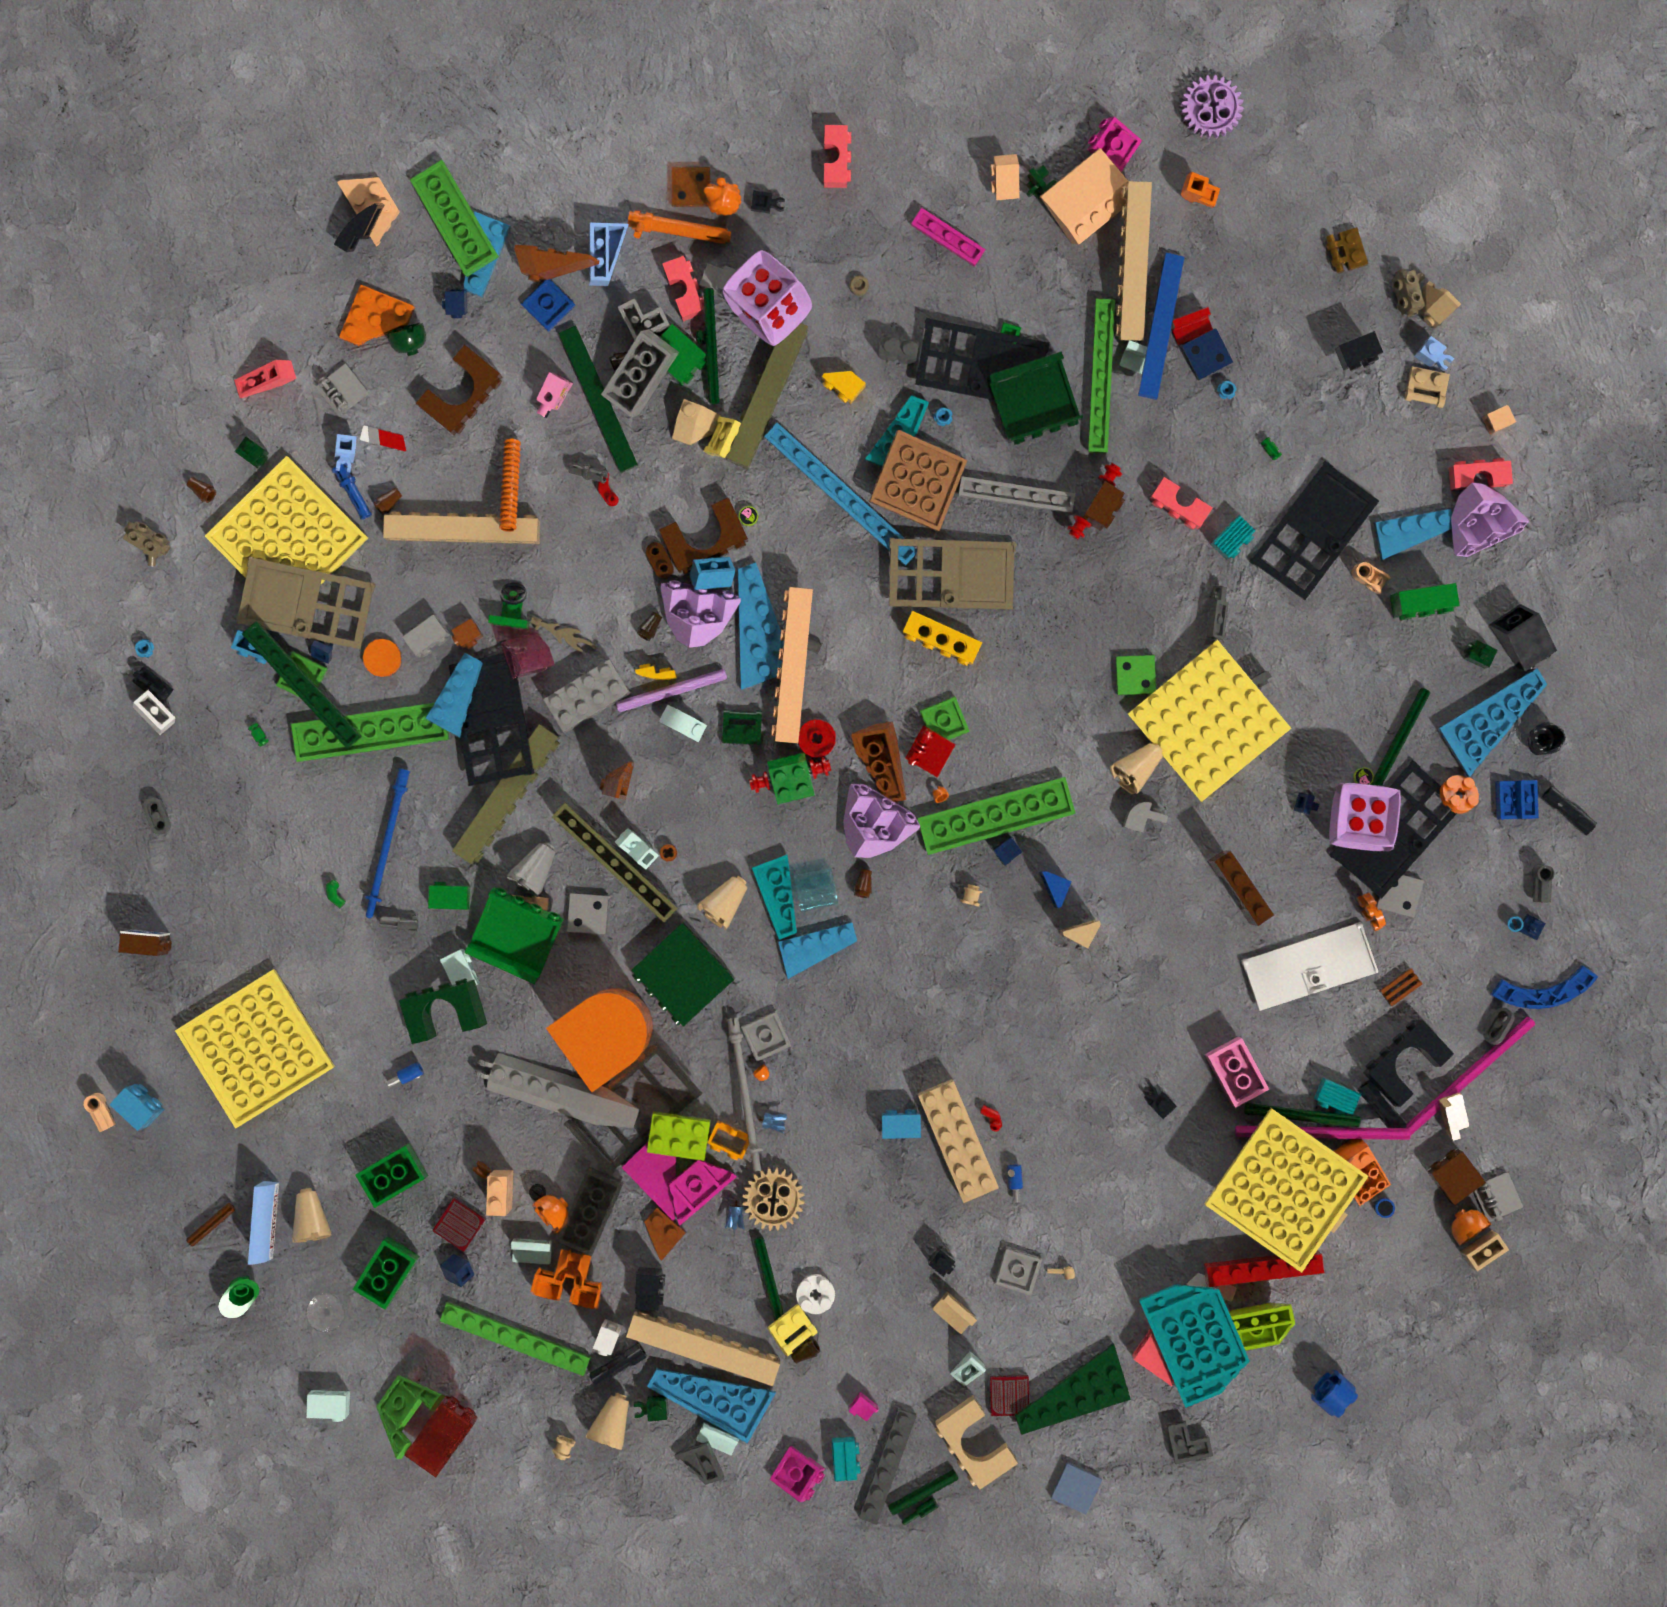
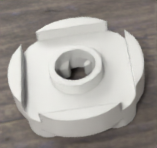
M812 1274L801 1281L797 1287L796 1297L803 1311L811 1314H821L831 1308L835 1298V1290L833 1284L824 1276ZM817 1289L821 1296H818V1299H814L813 1296H810V1292L813 1293L812 1290Z

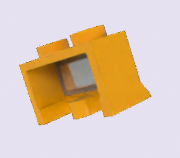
M717 1120L707 1144H710L711 1149L717 1152L725 1151L728 1153V1157L738 1160V1158L743 1159L749 1146V1139L747 1133Z

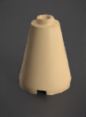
M1149 743L1110 766L1111 774L1114 779L1118 777L1121 780L1118 784L1127 792L1137 794L1163 758V750L1159 745Z
M732 876L700 901L696 906L699 911L703 909L706 912L704 916L720 928L723 926L724 930H726L747 890V882L740 876Z
M312 1188L301 1189L300 1193L296 1195L293 1243L331 1237V1230L316 1191H312Z
M615 1393V1396L610 1395L586 1435L588 1439L622 1450L629 1401L626 1400L627 1396Z

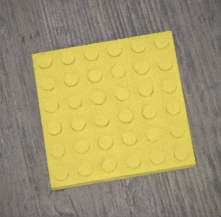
M288 456L205 535L245 578L250 556L256 559L332 575L368 539Z
M1218 640L1213 642L1128 713L1151 743L1161 747L1163 757L1201 802L1291 729Z
M275 969L175 1030L235 1129L335 1067Z
M1270 1108L1204 1204L1302 1273L1369 1176Z

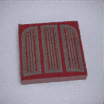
M454 1198L432 1231L465 1252L486 1218Z
M1028 1375L990 1376L991 1416H1015L1016 1413L1029 1405Z

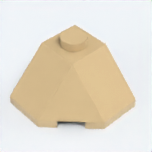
M1429 281L1422 287L1425 307L1421 309V315L1424 317V322L1435 329L1461 303L1448 290L1444 288L1436 289L1434 288L1435 284Z
M683 399L672 439L687 445L697 443V441L714 434L718 425L717 420L721 415L702 405Z

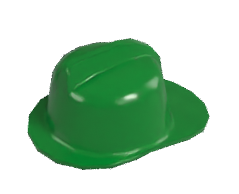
M247 1275L233 1279L219 1301L220 1313L228 1318H237L243 1315L259 1295L260 1288L258 1284L250 1280Z

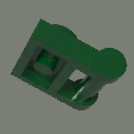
M724 709L722 743L761 745L762 710L742 712ZM729 719L756 720V725L729 724Z

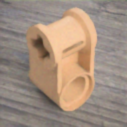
M1367 562L1355 565L1351 571L1352 577L1380 595L1386 581H1389L1391 578L1387 573ZM1360 567L1366 570L1364 577L1359 574Z

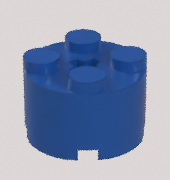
M1332 1370L1334 1373L1330 1374L1327 1372L1315 1384L1314 1389L1316 1392L1315 1395L1311 1394V1399L1330 1416L1339 1418L1344 1414L1349 1404L1356 1401L1358 1394L1355 1393L1356 1388L1337 1370Z

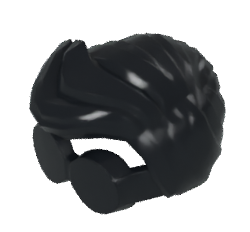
M1551 722L1537 725L1529 734L1528 747L1530 751L1535 755H1547L1560 751L1566 739L1564 730Z

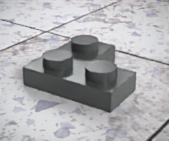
M1186 1421L1166 1425L1175 1464L1213 1456L1208 1435L1190 1439Z

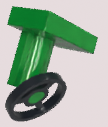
M515 582L503 585L500 589V598L503 601L501 617L489 615L488 623L529 630L530 622L521 620L523 601L527 597L526 588ZM515 586V587L521 588L522 590H521V591H517V590H514V589L509 590V589H507V588H508V587ZM503 590H504V591L506 592V594H507V595H504V597L502 596Z

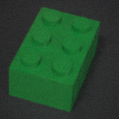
M1456 583L1400 591L1390 595L1393 618H1399L1400 621L1409 620L1416 617V615H1418V618L1434 615L1435 612H1437V615L1453 612L1455 607L1460 606Z
M408 1143L358 1172L355 1176L373 1207L376 1208L421 1182L429 1175L411 1144Z
M387 1236L378 1247L352 1290L386 1310L420 1256Z

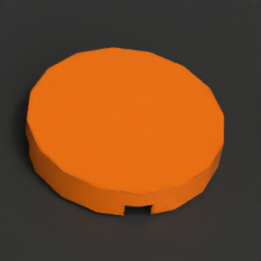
M377 639L369 643L365 648L363 662L366 669L373 675L387 677L396 673L400 668L402 654L399 647L392 641Z

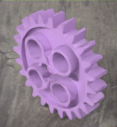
M1207 75L1205 81L1200 77L1198 84L1193 81L1191 84L1192 88H1187V94H1184L1182 98L1185 101L1181 103V107L1185 109L1181 111V114L1187 115L1183 121L1190 122L1187 128L1194 127V134L1199 130L1200 137L1207 133L1208 139H1210L1212 134L1217 139L1219 133L1224 137L1226 130L1231 133L1233 130L1232 126L1236 127L1238 125L1237 120H1240L1242 117L1239 113L1244 109L1239 105L1243 103V100L1238 99L1241 92H1234L1237 86L1230 87L1231 80L1224 83V77L1219 81L1217 80V75L1214 76L1213 80ZM1216 93L1223 94L1224 99H1218ZM1197 96L1204 97L1206 102H1199ZM1219 112H1225L1228 117H1220ZM1200 115H1206L1209 120H1201Z

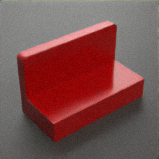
M1209 307L1172 321L1171 329L1177 345L1190 342L1213 330L1209 320L1211 315Z

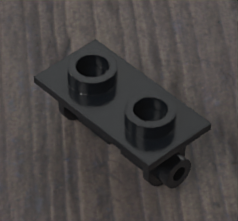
M144 666L140 671L136 670L133 674L134 679L132 682L145 692L149 690L162 704L174 690Z

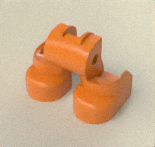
M561 1249L555 1272L538 1268L530 1291L533 1295L560 1301L565 1278L574 1279V1288L572 1289L569 1303L584 1308L598 1309L603 1286L602 1282L587 1280L591 1256L585 1255V1252H582L581 1255L571 1252L572 1249H569V1251Z

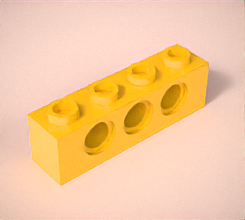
M914 611L911 612L902 632L905 634L904 638L912 642L918 640L923 643V647L930 650L936 648L940 650L939 654L947 658L953 656L958 659V663L965 666L973 664L982 642ZM927 627L929 635L922 637L918 632L919 628ZM944 635L947 642L940 645L937 643L936 637ZM962 643L964 651L961 653L956 652L953 648L954 644Z

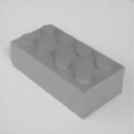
M649 329L641 331L601 395L631 418L640 415L679 352Z
M609 659L543 700L562 731L567 733L631 693Z

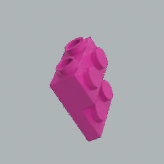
M1116 117L1105 118L1098 126L1100 128L1098 134H1094L1089 139L1088 144L1090 146L1087 150L1093 154L1101 148L1119 171L1122 172L1142 140Z
M790 1446L770 1480L797 1501L804 1502L805 1500H810L813 1496L815 1484H819L823 1480L825 1468L811 1457H806L793 1446Z

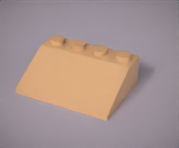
M1099 148L1042 194L1040 198L1072 244L1079 245L1122 210V206H1125L1122 190L1128 180L1102 149Z

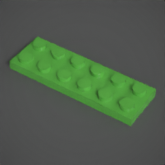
M443 160L410 179L466 277L499 257Z

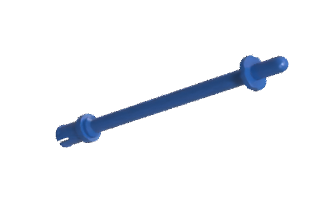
M398 768L395 785L392 786L395 794L370 896H365V899L369 900L366 911L367 918L373 917L376 902H382V899L378 898L402 795L408 790L406 786L410 771Z

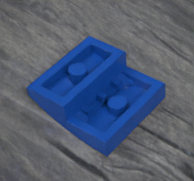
M1537 780L1495 781L1497 820L1539 818Z

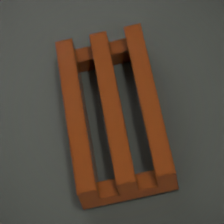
M1409 968L1379 991L1389 1005L1393 1006L1423 983L1418 979L1413 969ZM1408 975H1411V978L1408 979L1406 982L1401 984L1399 987L1394 989L1389 994L1386 993V991H1388L1390 988H1392L1397 983L1402 981ZM1413 981L1416 982L1415 984H1413L1412 986H1410L1408 989H1406L1404 992H1402L1401 994H1399V995H1398L1397 997H1395L1394 999H1392V1000L1390 999V998L1393 997L1395 994H1397L1399 991H1401V990L1404 989L1406 986H1408L1409 984H1411Z

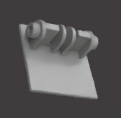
M346 363L326 379L325 377L319 379L318 382L320 384L316 386L339 417L369 394Z
M1508 1172L1485 1181V1184L1474 1191L1484 1215L1489 1221H1500L1503 1219L1502 1216L1523 1208Z

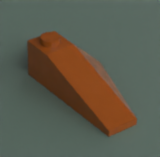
M531 245L514 246L521 273L528 276V280L539 282L540 279L549 280L598 265L600 260L589 254L569 251L563 253L548 248L547 252Z
M893 721L874 724L852 733L855 752L859 758L861 757L866 765V770L868 773H871L876 781V786L881 794L893 802L906 800L898 740Z
M629 761L601 780L600 790H602L603 795L626 800L634 762Z

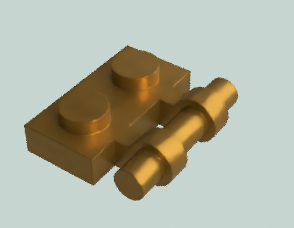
M1357 227L1338 233L1339 241H1335L1333 234L1326 237L1328 243L1326 246L1328 251L1331 252L1332 266L1335 267L1337 274L1344 272V264H1347L1348 271L1368 265ZM1337 248H1342L1344 257L1340 258Z

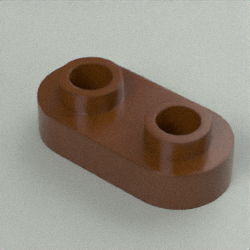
M658 542L649 544L646 548V555L656 575L661 579L670 578L674 573V566L665 548ZM655 548L659 550L657 555L652 554V550ZM663 565L668 567L666 572L661 571Z

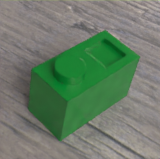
M435 881L434 885H429L428 909H470V886H446V882Z

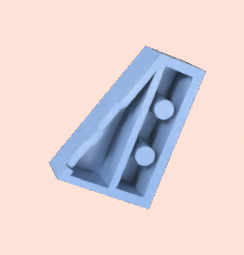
M590 222L589 255L600 260L598 265L589 267V285H609L629 224Z

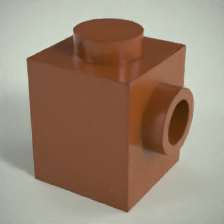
M469 619L451 630L454 634L451 636L457 646L460 645L463 648L467 647L469 649L478 643L477 640L484 637L473 619Z

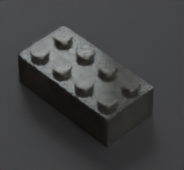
M589 1167L556 1241L592 1256L625 1182Z

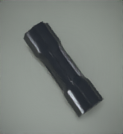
M1551 786L1543 793L1541 799L1572 822L1573 826L1582 834L1587 836L1593 831L1597 822L1586 813L1577 809L1555 787Z
M1370 1080L1358 1088V1092L1384 1121L1387 1128L1407 1127L1404 1120L1393 1110L1381 1095L1379 1089Z
M638 1342L620 1356L591 1372L589 1375L590 1379L598 1389L621 1372L647 1358V1354Z

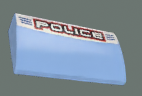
M263 1181L254 1186L248 1256L249 1265L264 1263L273 1259L279 1182Z

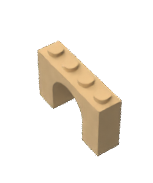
M972 1395L935 1421L937 1426L935 1431L940 1438H945L947 1441L946 1447L949 1452L956 1454L958 1457L956 1461L960 1468L967 1470L969 1473L967 1477L973 1486L977 1485L979 1489H982L1017 1465L1018 1461L1006 1443L982 1457L972 1456L963 1449L961 1438L964 1431L985 1416L983 1408L974 1395Z

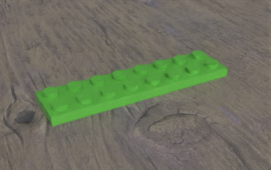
M434 703L344 716L362 735L349 749H346L321 720L291 724L296 762L450 740L449 732L426 719Z
M1066 777L917 819L921 826L920 830L927 855L1076 813Z

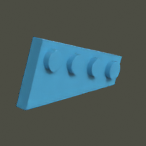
M474 211L476 218L499 256L511 228L510 225ZM498 258L468 277L465 276L463 289L483 297Z
M1451 509L1375 522L1374 526L1381 561L1451 530Z
M464 653L426 717L428 721L459 738L463 722H465L468 706L472 700L473 689L476 687L483 664L481 661Z
M851 922L779 941L787 978L793 977L857 942L853 923Z

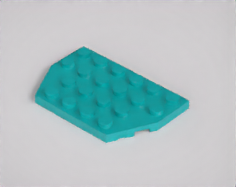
M1172 1285L1139 1299L1185 1408L1222 1394L1226 1386L1250 1362L1219 1288Z

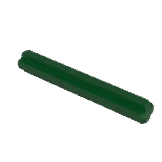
M951 1470L888 1505L889 1511L892 1515H896L958 1480L955 1470Z

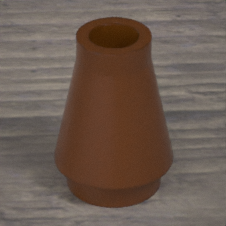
M191 477L187 482V487L202 502L209 503L214 499L216 490L212 485L197 480L194 477Z
M394 487L392 490L375 498L376 501L373 504L383 515L386 512L389 513L402 495Z
M861 869L853 889L855 891L854 896L869 898L870 894H872L871 870Z

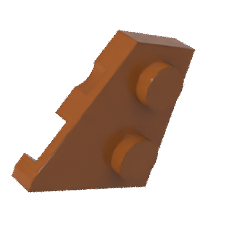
M658 1206L644 1222L661 1261L686 1233L683 1228L675 1221H672Z

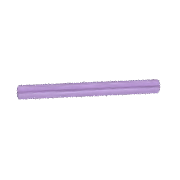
M720 669L617 701L616 706L619 712H623L726 680L727 675L724 669Z

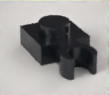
M753 190L751 211L770 214V209L774 208L776 211L782 212L784 207H778L777 203H785V199L782 197L772 199L771 192Z
M1150 1085L1153 1093L1147 1095L1143 1091V1094L1153 1100L1149 1105L1164 1119L1177 1106L1164 1092L1158 1095L1156 1088Z

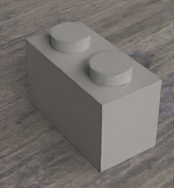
M432 615L402 638L415 656L425 657L432 652V647L445 643L448 640L446 637L450 634L437 616Z

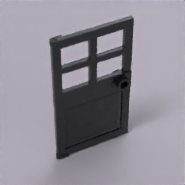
M926 317L925 333L915 385L994 400L987 377L991 374L1046 357L1050 342ZM933 327L952 331L948 353L929 350ZM958 332L976 336L972 358L954 355ZM928 356L946 360L942 383L924 379ZM952 361L971 365L967 388L948 384Z
M1324 461L1321 468L1249 562L1262 569L1305 601L1378 504L1379 500L1333 468V465L1329 462ZM1286 524L1306 538L1296 552H1293L1276 539ZM1310 542L1330 555L1320 570L1300 557ZM1271 544L1291 557L1281 572L1261 559ZM1295 562L1315 575L1305 590L1285 576Z
M514 650L478 659L483 664L476 687L473 689L472 700L468 706L465 722H463L460 736L468 786L535 774ZM458 663L449 665L450 676ZM518 724L521 742L499 746L496 728ZM490 730L493 748L470 752L468 735ZM522 748L525 766L503 771L500 753ZM494 754L497 772L475 777L472 759Z
M1413 760L1390 786V788L1400 790V794L1413 805V808L1402 820L1399 818L1394 849L1391 851H1370L1337 846L1329 854L1331 858L1343 865L1381 899L1457 814L1450 810L1442 820H1439L1423 806L1434 792L1440 795L1441 785L1420 768L1421 766ZM1412 772L1430 787L1419 801L1400 786ZM1418 810L1436 825L1425 839L1407 825Z

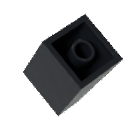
M1522 604L1489 624V627L1514 665L1523 671L1534 668L1537 663L1548 659L1551 654L1557 651L1541 615Z

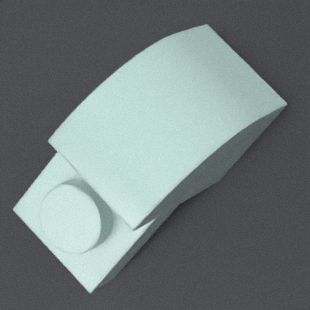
M667 705L659 720L660 723L699 742L707 727L706 724Z
M629 828L615 841L620 848L626 851L645 869L659 856L642 838Z

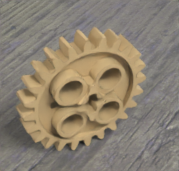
M769 1167L766 1174L761 1170L760 1177L757 1174L753 1175L755 1181L748 1180L751 1187L745 1186L744 1188L748 1192L742 1196L747 1199L743 1202L744 1206H748L745 1213L751 1212L749 1220L755 1218L754 1225L761 1222V1229L769 1225V1231L772 1230L773 1226H776L777 1231H779L781 1224L786 1229V1222L794 1224L792 1217L798 1219L799 1215L796 1212L803 1211V1208L799 1206L805 1203L804 1200L800 1199L805 1195L803 1192H799L802 1189V1185L796 1186L798 1178L792 1180L793 1173L786 1176V1169L779 1173L778 1167H776L775 1172H772ZM777 1182L776 1198L779 1200L775 1201L774 1215L771 1216V1199L768 1198L772 1197L773 1183ZM768 1184L771 1190L763 1193L760 1190V1186ZM787 1186L790 1192L787 1195H782L779 1192V1188ZM765 1203L768 1205V1210L761 1212L758 1209V1205ZM784 1205L788 1211L785 1214H780L777 1211V1207Z

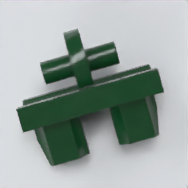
M1044 165L1028 171L1027 177L1030 181L1026 184L1029 188L1026 195L1028 197L1034 195L1038 200L1042 194L1057 183L1056 180H1052L1048 184L1044 182L1043 179L1049 175Z

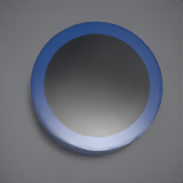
M1380 1198L1376 1201L1374 1209L1380 1217L1389 1218L1395 1212V1205L1387 1198Z

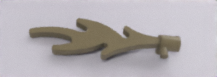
M535 616L531 619L530 623L535 625L534 629L538 630L539 626L544 627L555 636L560 644L563 643L561 638H564L570 646L580 652H583V650L577 646L578 642L597 649L591 642L574 637L575 633H581L580 630L573 628L555 630V627L559 626L558 623H544Z

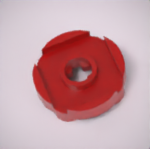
M817 719L810 720L801 727L798 744L805 754L811 757H824L833 750L836 744V734L829 723ZM815 733L822 735L821 743L819 744L812 742L813 734Z

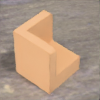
M1508 405L1482 417L1490 435L1516 422Z

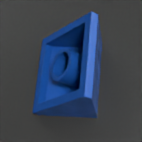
M1047 871L1039 872L1054 907H1062L1072 881Z

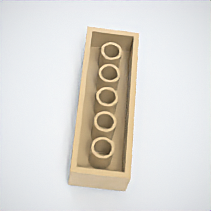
M953 1079L918 1093L920 1102L963 1203L998 1189L996 1179Z

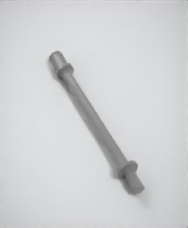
M739 1017L734 1018L735 1026H733L732 1018L727 1019L730 1035L728 1041H731L734 1048L750 1150H747L746 1154L751 1153L753 1170L756 1172L761 1171L758 1152L763 1151V1148H758L741 1049V1041L744 1037L740 1031Z

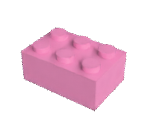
M1236 1037L1204 1054L1233 1107L1236 1108L1269 1090L1241 1037Z

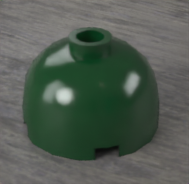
M423 323L402 327V329L397 331L395 329L386 334L391 347L396 352L407 353L408 356L419 353L418 349L426 342V332Z

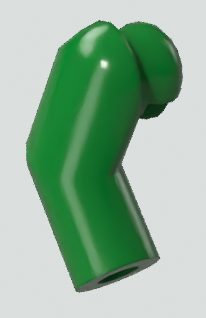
M331 880L325 886L327 898L338 908H342L346 901L337 894L339 883L336 880Z

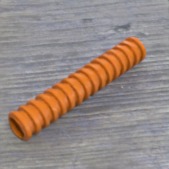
M513 438L504 440L505 446L503 447V485L501 486L502 496L499 520L501 524L499 528L506 532L517 529L515 524H517L516 513L518 511L517 496L519 487L517 485L519 484L521 442Z

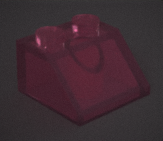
M538 633L501 642L513 679L548 670L555 665L549 646Z

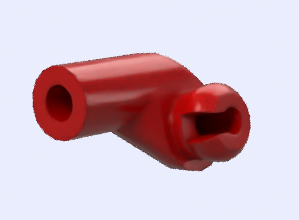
M983 1105L980 1114L989 1118L992 1131H999L1002 1127L1000 1113Z

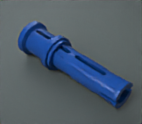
M344 464L340 465V471H336V466L332 468V473L336 474L340 481V487L347 492L360 519L364 520L370 517L372 513L355 485V477H352L350 472H347V466Z

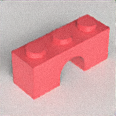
M825 125L824 150L836 151L839 158L834 163H824V188H847V182H851V170H847V163H851V151H847V144H851V132H848V125Z
M681 256L662 263L670 286L679 283L687 287L686 294L675 299L682 320L686 321L703 315L704 299L703 296H698L697 290L700 288L697 279H692L690 272L693 269L690 260L686 261L685 257Z
M1497 458L1493 459V462L1486 463L1485 460H1475L1473 464H1466V461L1454 462V465L1448 468L1450 491L1465 490L1471 483H1474V477L1477 473L1483 474L1487 478L1489 488L1509 486L1513 484L1511 461Z
M1164 477L1150 497V500L1153 501L1152 504L1159 509L1163 507L1169 511L1168 514L1174 519L1180 518L1185 521L1184 525L1192 530L1196 528L1198 530L1211 512L1212 507L1198 498L1194 499L1190 506L1184 507L1179 505L1176 501V494L1180 487Z

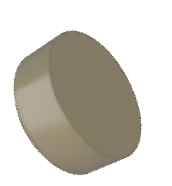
M855 276L850 282L851 292L856 296L865 295L869 289L868 280L864 276Z

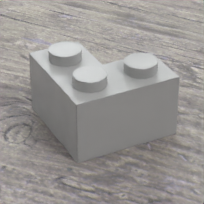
M707 263L699 284L702 293L704 288H713L714 295L727 302L722 290L726 282L737 270L727 266L721 269Z
M635 298L618 306L619 312L634 341L641 331L649 329L658 336L670 327L661 307L643 315Z

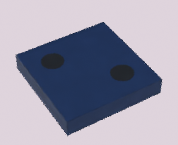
M1216 328L1181 346L1198 381L1233 363Z

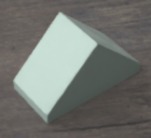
M969 1351L950 1374L965 1387L982 1375L986 1369L984 1363Z

